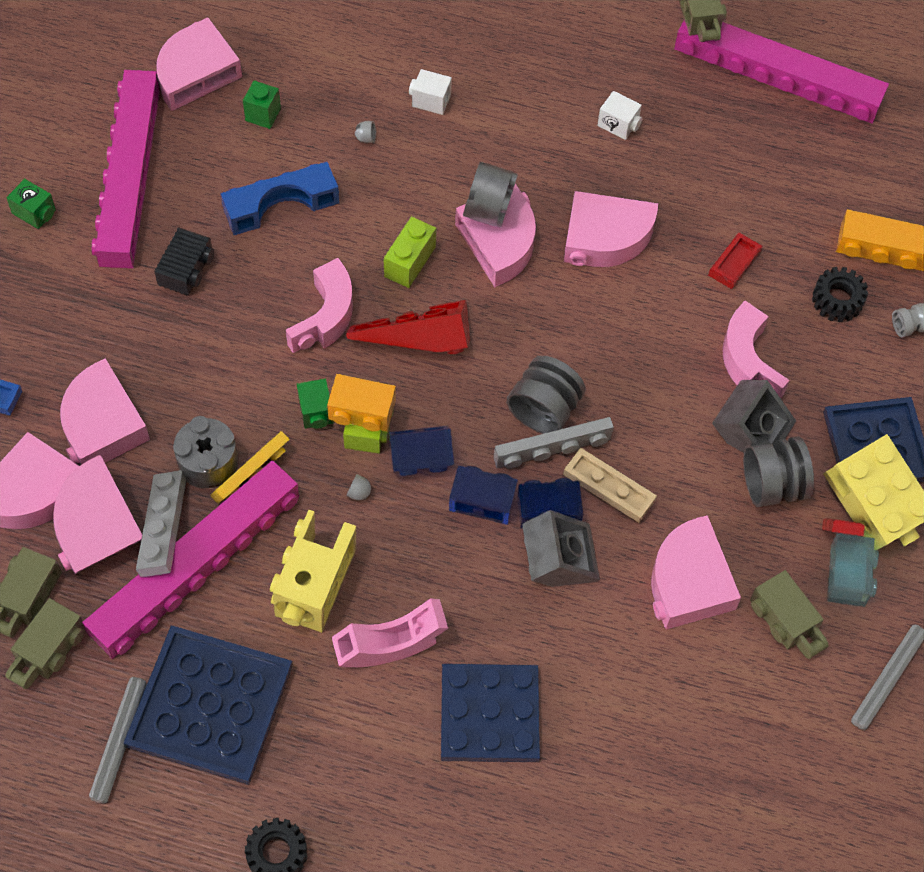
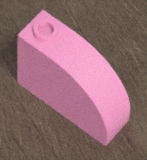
M209 18L195 22L174 34L163 45L157 58L156 67L161 94L171 111L242 78L240 59Z
M516 184L514 185L501 228L463 216L466 204L456 208L455 225L494 287L510 281L521 273L527 266L533 253L536 230L535 217L530 207L528 196L525 192H521Z
M575 191L564 262L576 266L610 267L623 264L635 258L645 249L652 237L658 203Z
M106 358L87 367L70 383L62 399L60 418L70 446L66 451L72 462L82 465L88 460L101 455L104 463L150 440L145 423Z
M27 432L0 462V527L27 529L54 519V505L58 492L67 477L79 466Z
M101 455L83 463L67 477L56 497L53 513L56 538L63 551L58 554V557L66 571L72 569L74 574H77L141 541L142 533Z
M708 515L687 521L675 528L666 537L658 551L651 578L652 593L655 600L653 602V609L656 618L663 621L665 629L734 611L740 602V594Z

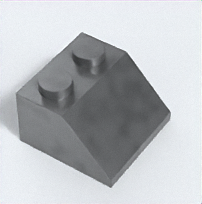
M741 380L712 424L727 444L744 453L746 445L769 441L775 447L777 440L786 438L796 419L768 380Z
M549 510L522 524L531 581L555 587L591 583L600 580L589 523Z

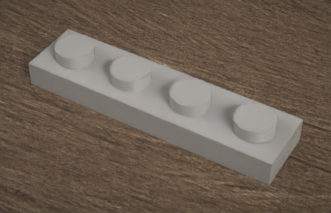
M607 417L497 445L494 449L493 459L497 469L502 467L512 469L520 466L522 462L529 460L543 461L553 454L561 452L563 454L573 453L580 447L588 445L593 447L601 446L611 439L614 426L611 418Z
M182 470L154 474L136 566V571L140 577L171 572L187 480Z

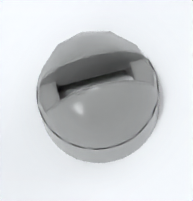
M363 121L357 124L355 136L360 142H375L376 127L374 121Z
M356 474L346 496L354 500L366 499L371 493L370 482L365 477Z

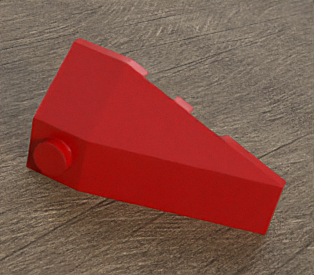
M466 300L429 306V311L420 315L413 313V311L405 312L403 315L396 317V321L390 322V318H381L352 325L346 333L347 339L432 352L447 351V354H458L463 352L464 348H468L470 342Z

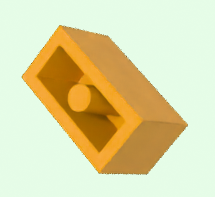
M336 374L327 404L328 418L340 425L353 424L362 426L369 431L382 430L388 432L396 402V386Z

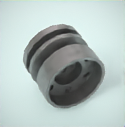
M537 356L531 361L529 368L524 371L522 379L516 383L507 396L506 403L509 410L519 421L534 431L544 434L563 428L570 417V412L577 407L578 401L584 396L586 386L578 373L564 362L549 356Z
M800 436L789 438L788 441L786 439L777 440L775 447L769 441L746 445L743 457L744 475L750 498L756 507L779 504L782 496L787 502L796 501L797 498L799 500L811 498L814 489L813 466L808 447Z

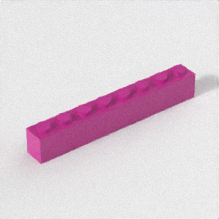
M685 19L677 33L675 50L872 124L889 86V83L722 22L721 38L717 41L700 42L698 35L689 36Z
M124 70L123 80L118 81L117 91L120 99L119 102L114 104L116 123L112 124L110 129V137L113 142L112 146L107 148L109 167L103 171L105 191L100 192L99 205L102 210L101 215L96 216L95 227L98 234L97 238H93L91 247L92 255L97 257L99 267L134 268L160 94L157 71Z
M272 460L175 543L170 573L140 577L138 574L82 622L87 634L111 659L115 658L118 654L126 653L132 647L134 640L142 633L150 632L157 625L158 619L166 612H172L178 608L182 599L189 592H194L201 588L206 578L212 572L224 568L234 553L247 548L257 533L270 528L275 522L276 517L284 510L288 511L293 508L299 498L298 483Z

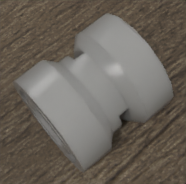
M924 303L915 304L908 310L900 308L893 311L892 323L899 337L910 336L914 331L924 332Z

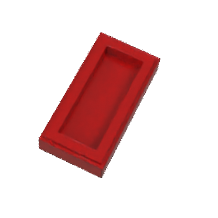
M738 233L711 267L708 276L733 289L760 254L763 246Z
M829 518L823 519L822 530L864 536L865 526L862 523Z

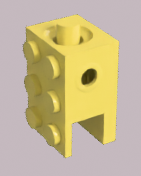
M888 434L823 473L853 522L862 523L865 526L863 538L872 552L899 538L903 546H906L920 537L915 527L924 523V490Z
M308 510L305 519H299L294 531V537L297 538L293 547L288 546L282 558L284 568L281 575L276 573L270 586V592H273L271 604H274L275 616L282 618L285 623L292 626L301 625L322 633L356 551V526L344 522L334 548L331 549L313 543L315 539V512Z

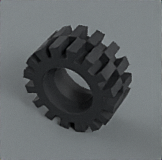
M832 267L831 272L827 269L823 275L819 276L813 291L812 302H815L814 308L816 310L821 309L820 315L822 317L828 314V320L833 321L834 317H838V322H843L845 317L847 321H850L853 316L857 317L868 296V291L866 290L868 286L866 282L862 283L864 278L861 275L857 278L855 277L856 271L853 269L850 273H847V267H842L841 271H838L837 267ZM831 289L844 290L850 295V299L838 300L829 291Z
M273 818V822L268 823L266 819L261 821L262 826L258 828L256 825L252 829V835L248 834L245 854L251 872H302L304 869L303 864L307 861L305 837L296 824L294 826L291 825L290 820L284 819V822L279 821V818ZM280 839L288 844L290 848L289 855L281 863H270L263 856L264 847L269 841Z

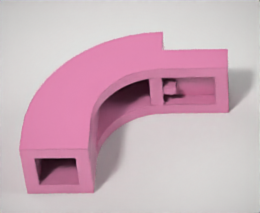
M339 258L313 270L314 285L325 302L315 315L286 329L287 345L293 353L301 349L310 348L318 340L325 349L333 344L349 325L353 311L352 285L349 274Z
M744 301L733 314L723 343L725 367L736 385L741 380H768L778 396L782 398L790 380L765 364L757 356L753 346L755 340L763 333L769 316L747 301Z
M430 598L409 614L390 622L374 625L351 623L334 635L332 641L339 667H369L401 660L430 648L436 644L435 637L446 631L448 626L440 599Z

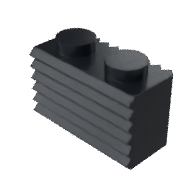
M178 227L177 232H175L155 268L157 284L160 287L163 286L175 292L184 293L186 296L190 294L193 287L197 288L202 279V269L205 264L210 265L214 257V249H212L210 237Z

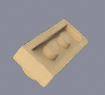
M582 448L575 454L563 472L564 476L640 523L657 498V495Z

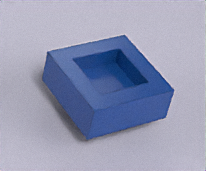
M0 380V413L11 415L22 393L20 385Z

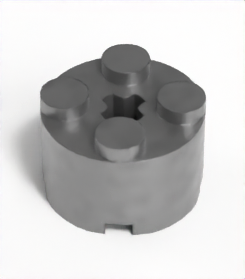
M480 162L463 216L501 228L518 174Z
M196 416L177 433L173 445L179 470L183 471L187 479L186 482L198 488H209V486L216 484L220 486L236 472L238 454L234 434L223 422L204 416Z

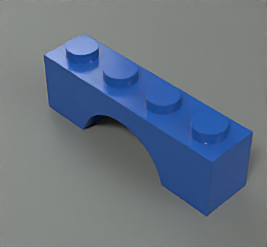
M328 162L312 164L300 170L285 172L280 176L259 180L253 184L232 188L220 193L223 210L233 236L260 228L261 219L265 211L279 202H300L308 206L312 211L339 204V188Z

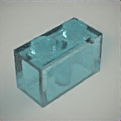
M843 533L836 534L830 549L828 602L865 607L870 597L875 596L877 579L873 578V569H876L879 557L878 550H874L875 538Z

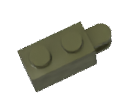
M679 0L689 36L698 35L700 42L720 40L722 22L727 17L725 4H721L720 0Z
M22 547L18 556L15 555L8 565V573L4 580L0 582L1 634L13 638L22 623L27 625L31 623L45 604L62 574L57 560ZM6 617L12 618L10 623L5 621Z
M786 570L755 588L750 599L752 609L758 617H763L768 623L771 634L777 642L783 643L787 650L796 645L808 659L828 648L827 639L819 630L824 619ZM809 636L813 640V642H811L810 644L806 640V638Z
M49 598L10 649L15 660L7 670L6 678L23 689H28L39 675L49 679L53 672H58L65 663L66 654L72 646H77L84 637L85 628L81 616ZM25 666L29 668L26 674L22 672Z

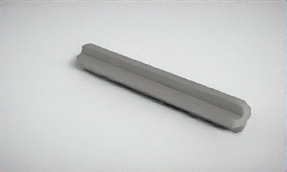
M914 624L911 626L852 717V724L859 729L866 730L923 642L924 629L919 625Z
M131 677L128 681L89 794L91 800L105 804L109 799L126 749L123 744L147 686L146 681L141 678Z

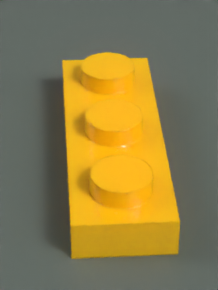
M280 431L210 496L217 504L224 499H228L240 488L239 485L246 479L250 480L263 469L261 465L268 459L271 461L277 460L286 451L283 445L290 439Z

